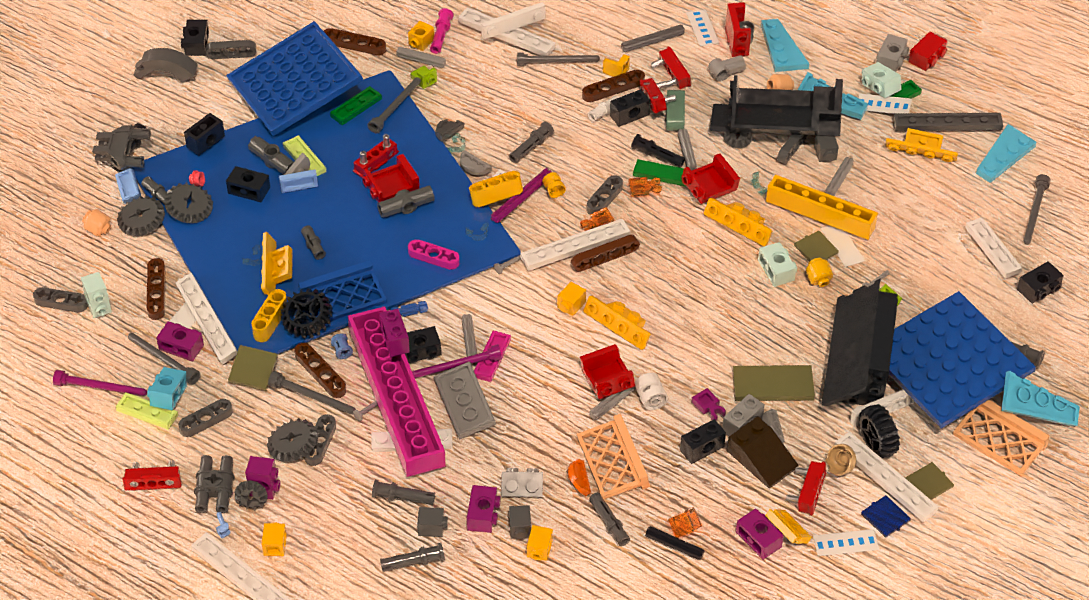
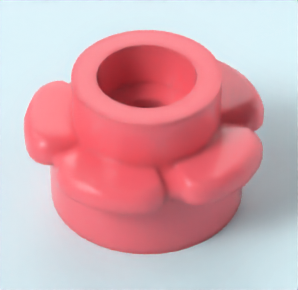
M194 170L189 176L190 184L194 183L197 187L203 186L205 184L204 173Z

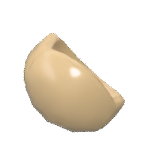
M846 444L833 445L828 450L825 460L829 466L828 471L836 476L851 472L856 465V455L853 449Z

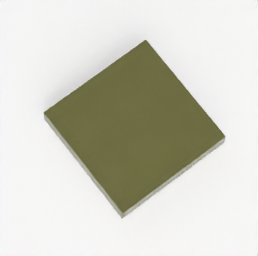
M240 345L228 382L267 391L269 386L268 380L274 371L278 354Z

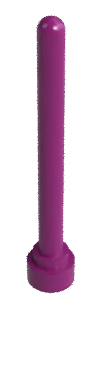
M494 345L486 352L412 371L415 378L449 370L467 362L472 364L490 359V361L502 360L499 345Z
M56 369L53 375V385L57 386L69 383L121 393L126 392L139 396L147 395V390L144 388L69 376L63 370Z

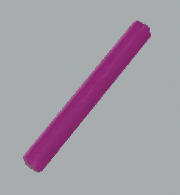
M548 168L543 169L523 187V191L520 194L512 196L493 212L491 220L499 223L543 185L542 180L544 176L552 171Z

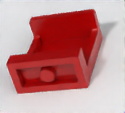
M745 2L727 3L725 30L732 57L749 55L751 28H740L739 25L745 19Z
M721 153L714 155L713 162L692 171L688 166L685 167L681 177L683 184L689 188L693 196L701 204L708 202L709 198L716 199L736 191L741 179Z
M404 154L397 156V164L374 173H370L367 168L363 169V184L370 189L372 198L376 199L378 203L395 197L396 193L406 189L411 192L420 189L419 177Z
M616 344L580 356L582 372L598 399L635 387L632 370L628 371L623 363Z

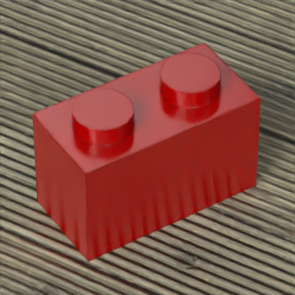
M929 31L910 50L909 63L927 71L936 64L940 57H944L946 54L947 40Z

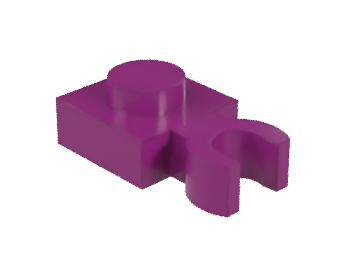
M708 388L692 397L691 402L703 415L709 412L711 420L715 419L717 421V413L723 417L725 416V408L719 406L720 400Z

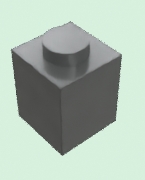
M816 135L814 148L819 162L837 160L839 147L835 136Z
M530 505L509 506L511 539L529 538L531 532Z
M419 507L417 521L418 536L443 537L444 529H448V517L444 516V508Z

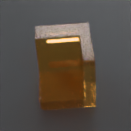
M694 507L677 513L668 519L677 538L702 527Z

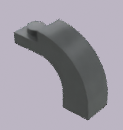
M154 48L144 52L142 59L135 65L136 69L133 75L140 79L153 71H165L183 83L194 77L198 64L189 56L177 50Z

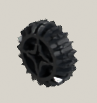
M309 287L306 292L303 289H300L298 294L293 291L294 296L292 298L287 296L288 302H284V308L281 309V321L284 328L297 338L301 336L306 339L307 335L313 338L315 333L320 335V330H326L325 324H331L329 318L333 317L331 312L333 307L330 304L329 298L324 293H319L317 289L312 291ZM320 308V313H319V315L316 317V314H317V312L319 311L318 309ZM298 310L297 314L295 315V318L293 319L295 311Z
M880 404L865 407L859 413L858 419L863 440L879 457L888 458L893 456V454L897 453L900 446V436L898 435V429L893 421V417Z

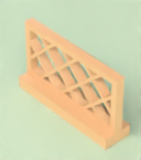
M987 400L969 411L953 431V435L1021 477L1040 452L1044 451L1048 446V434L1012 413L1001 411L1002 407L991 400ZM978 412L984 416L985 420L974 422L973 415ZM997 423L1001 426L1002 431L991 432L989 424ZM986 425L988 433H976L975 426ZM972 427L973 435H964L961 433V430ZM1015 434L1018 436L1019 441L1008 442L1006 435ZM1003 435L1005 443H993L992 437ZM989 437L991 445L982 446L979 444V438ZM1031 444L1037 448L1034 452L1025 453L1024 445ZM1020 446L1022 454L1011 455L1009 447ZM1006 448L1008 455L999 456L996 454L995 449ZM1023 458L1025 464L1020 469L1013 464V459Z
M621 413L613 416V421L577 434L603 499L640 486L642 490L650 487L648 476ZM613 428L614 433L611 438L602 435L605 430ZM589 436L595 437L592 445L585 443L583 439ZM600 439L608 442L605 449L596 446ZM612 443L620 446L618 453L609 451ZM593 451L602 453L599 460L590 458ZM606 455L615 457L612 464L603 462ZM619 459L627 461L624 469L615 466ZM600 466L608 468L605 476L597 474ZM612 471L621 473L618 480L609 478ZM625 475L634 477L635 480L628 484L622 482ZM606 482L615 484L612 490L604 492L603 487Z

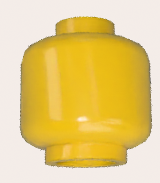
M815 258L808 263L806 273L812 285H819V287L827 286L833 278V271L829 262L822 258Z

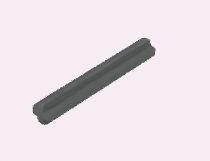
M680 24L621 43V48L623 52L638 49L685 33V28Z

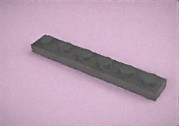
M894 113L893 117L895 131H907L908 128L919 131L1003 130L1001 113Z

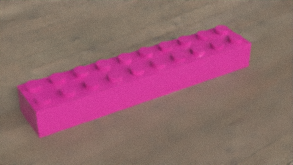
M381 307L349 315V333L406 477L446 467L444 447L405 354L392 357L389 355L380 329L379 316L380 312L387 311L386 308Z

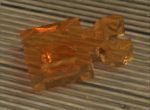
M647 177L629 179L631 197L647 196L649 191L654 193L662 191L660 178H653L651 181H648Z
M607 207L591 214L590 220H582L580 225L582 229L584 228V231L615 220Z

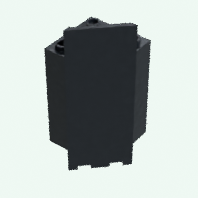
M734 75V81L730 80L731 98H729V104H713L710 131L840 136L843 79H836L835 87L814 86V91L739 88L738 75Z
M881 278L874 281V284L867 287L864 285L853 290L852 294L846 297L844 295L837 297L822 406H830L837 402L866 405L884 397L890 369L898 294L879 291Z

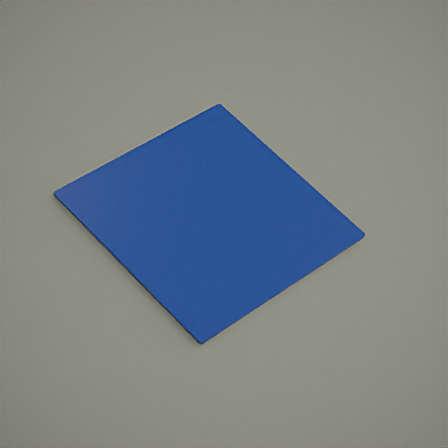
M388 70L364 79L275 136H272L260 119L257 118L224 130L225 136L201 155H197L184 145L145 159L143 168L132 167L138 184L145 196L148 195L150 198L153 197L151 192L141 184L147 176H150L158 185L164 186L165 191H168L172 186H177L179 183L184 185L187 182L188 185H191L189 176L194 170L204 173L205 184L201 187L203 190H207L208 195H211V200L213 201V209L209 217L198 223L181 222L173 218L167 212L164 203L161 202L165 210L162 225L187 268L196 278L237 350L240 345L279 354L294 348L300 343H307L348 326V316L332 320L331 324H325L326 330L321 329L320 335L315 333L313 338L307 335L306 339L301 336L297 338L294 334L291 335L284 328L283 322L280 321L268 341L257 342L254 339L251 323L268 297L261 289L263 233L268 232L276 241V250L287 245L292 248V278L276 284V289L285 291L286 297L292 298L294 296L293 291L297 294L299 293V282L371 260L373 270L385 294L387 303L357 313L385 307L388 310L492 268L496 263L502 264L520 255V249L500 222L495 223L491 220L493 212L488 205L476 207L472 204L469 191L472 182L444 143L436 137L434 129L409 95L384 121V127L379 133H373L369 130L368 123L370 120L379 117L404 90L392 71ZM369 86L382 95L380 101L344 125L339 124L330 117L331 111ZM384 134H388L389 139L397 144L399 152L372 173L397 164V156L404 154L419 177L420 188L430 186L434 194V201L417 206L415 211L410 214L399 212L382 218L377 208L378 201L372 198L370 189L363 184L362 177L353 172L354 161L360 158V152L365 151L367 153L383 141ZM299 135L326 167L327 172L317 176L318 187L282 193L279 176L284 174L275 168L267 167L263 159L248 149V144L255 136L262 138L269 144L278 145L280 152L295 162L283 147V142ZM235 166L269 175L270 189L261 203L228 194L226 180ZM189 197V200L187 201V208L191 203V197ZM307 225L313 228L315 235L321 240L323 250L326 252L325 257L320 260L314 258L311 249H308L306 246V240L301 233V229ZM412 240H421L453 250L459 254L460 264L456 269L450 270L412 258L408 253V244ZM432 252L429 254V256L436 257L439 255L436 252ZM371 277L363 279L361 283L371 286L373 280ZM349 283L343 289L353 292L356 285ZM359 287L356 294L365 297L368 290ZM331 289L326 292V295L335 298L338 291ZM371 292L368 298L377 300L380 299V295ZM341 293L338 299L348 302L350 296ZM353 298L350 304L358 306L361 305L362 300ZM336 303L333 307V310L337 312L344 309V306ZM298 310L295 311L293 319L295 318V315L297 314Z

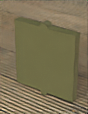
M820 231L809 236L806 235L805 238L794 243V246L809 262L815 258H822L828 261V258L839 253V250Z
M933 462L905 477L930 500L954 487V484L948 479L945 472H942Z

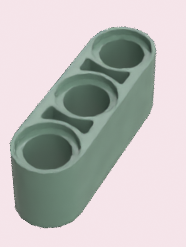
M667 90V96L675 95L676 101L667 103L666 131L684 129L685 90Z

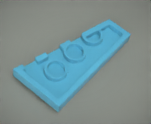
M779 19L761 20V28L774 71L809 69V62Z
M807 72L798 90L814 91V86H831L827 85L823 79L817 80L813 77V74ZM842 93L841 114L861 120L867 110L868 103L851 94Z
M1008 124L977 168L976 174L989 183L993 182L1034 149L1037 142Z
M1011 371L1006 372L1001 411L1075 427L1078 426L1080 406L1059 395L1056 396L1048 392L1049 390L1032 384L1031 381L1025 378L1022 379L1016 376Z

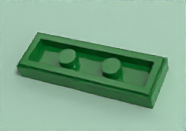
M369 86L331 111L330 117L339 124L344 125L380 101L382 95Z
M637 159L633 176L686 187L681 179L684 168Z

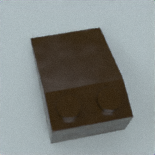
M759 416L728 437L727 452L769 489L792 473L796 467H799L774 430Z

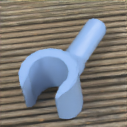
M218 512L216 515L220 526L216 527V531L221 538H224L231 532L228 523L223 519L222 513Z

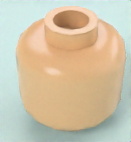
M773 74L767 81V89L793 90L794 81L788 74Z
M98 209L89 210L82 220L84 229L95 236H101L103 233L107 234L112 226L110 224V216Z

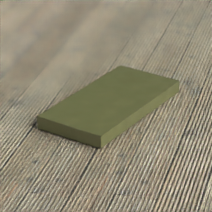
M812 365L733 366L735 401H742L748 394L759 401H814L815 399Z

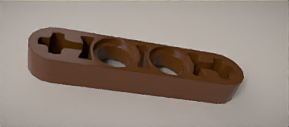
M334 28L324 30L337 47L378 56L386 53V42L383 39ZM360 42H365L366 44H365V45H359L358 43H360Z
M632 70L587 85L582 89V98L586 102H595L640 87V80H645V73L641 70ZM618 82H625L626 84H624V85H619V84H617V83H618ZM603 87H609L610 89H609V90H603V89H601V88H603Z
M627 235L575 255L571 259V265L575 271L581 272L635 252L639 248L640 242L635 235Z
M160 258L151 259L147 264L146 308L148 317L152 320H159L165 315L166 269L164 261ZM156 266H158V272L154 270ZM155 279L161 280L158 284L151 283ZM156 293L161 294L159 298L151 297L153 294ZM154 305L158 306V309H157L156 312H154V311H155Z
M300 343L295 346V358L330 396L333 398L343 397L347 392L346 383L308 343ZM312 362L320 363L317 367L310 366ZM323 374L331 375L328 379L321 378Z

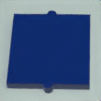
M887 495L876 502H872L869 507L861 512V515L885 538L896 530L900 531L902 526L911 521V518Z

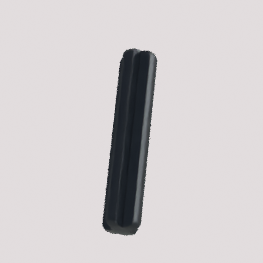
M650 526L646 531V537L693 558L701 560L704 555V549Z

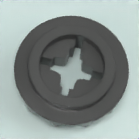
M725 132L723 138L727 145L734 148H743L751 143L752 133Z
M255 481L241 482L234 492L235 500L239 502V506H245L246 510L249 508L254 510L258 507L262 508L268 497L266 489ZM253 491V498L249 500L248 495Z

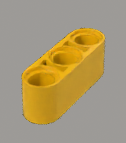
M510 171L470 185L469 191L472 204L476 207H482L520 194L523 191L520 173L518 171Z
M281 289L271 291L252 320L253 337L257 342L268 341L280 323L281 309L284 308L283 303L287 302L285 291Z

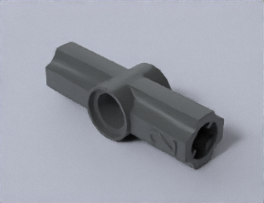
M253 137L248 144V149L263 159L267 167L275 168L282 174H285L294 163V161L280 152L278 145L269 144L260 137Z
M430 186L411 192L404 189L396 193L395 197L377 203V208L382 218L399 212L410 214L415 211L417 206L434 201L435 198Z

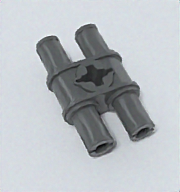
M209 455L201 456L200 469L196 473L197 481L194 488L196 512H207L208 498H217V512H228L229 498L233 495L232 482L235 478L232 472L233 457L228 455L222 456L220 470H212L213 458Z

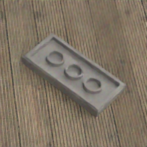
M470 362L433 376L459 440L496 425Z

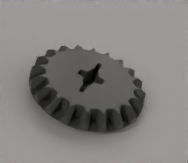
M186 182L184 185L179 183L177 186H172L167 191L164 199L167 212L173 218L185 223L201 222L209 217L213 209L211 195H208L207 190H203L201 186H195L194 183L188 185ZM189 197H191V203L187 208V201L189 200Z
M147 195L145 198L141 196L138 199L133 198L132 202H126V206H122L121 211L118 212V226L121 231L130 236L149 234L160 226L165 216V210L161 202L154 197L150 198Z
M298 418L296 421L291 419L289 423L283 422L281 427L276 426V431H271V436L268 437V443L266 444L268 452L274 459L282 462L301 459L309 454L317 444L318 431L313 423L308 422L306 419L302 421Z

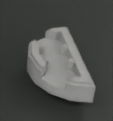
M465 150L461 153L460 165L466 173L484 175L492 171L491 165Z
M302 152L284 175L308 171L310 168L309 158Z
M770 409L763 413L762 420L774 430L782 443H784L785 439L777 410Z

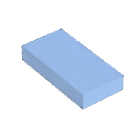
M132 167L115 174L121 198L125 205L126 202H132L133 198L138 199L141 196Z
M315 169L279 176L282 193L318 187Z

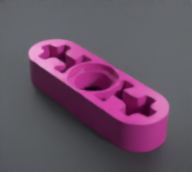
M412 240L408 244V253L412 258L450 270L456 269L460 264L459 254L453 250L421 240ZM432 252H436L439 254L436 257L429 256V254Z

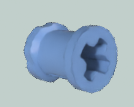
M343 333L336 334L331 338V345L335 347V354L338 359H346L353 353L352 347L347 343L348 338Z

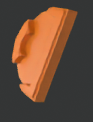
M577 459L568 466V478L581 494L587 496L591 493L584 460Z

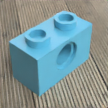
M163 367L161 372L156 375L153 385L148 388L147 397L150 399V406L173 410L187 387L186 371Z

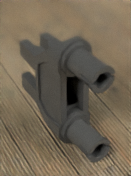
M124 125L112 132H97L96 140H99L98 146H93L92 150L93 154H95V161L111 162L119 170H125L128 167L143 168L144 157L129 156L132 142L135 139L150 140L151 129Z

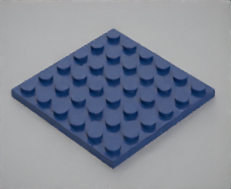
M315 21L226 75L230 83L272 136L280 133L364 80L358 70Z
M960 291L894 329L889 375L941 429L1004 391L1007 371H1011L1023 379L1036 370V366Z

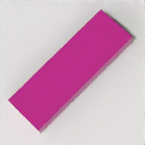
M493 330L483 352L488 351L491 346L499 345L503 358L511 341V335ZM490 359L479 361L474 369L477 379L492 382L501 360L490 361Z

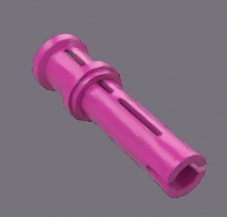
M447 8L439 11V19L435 23L436 32L430 47V51L434 54L441 52L446 31L450 29V21L454 17V13Z

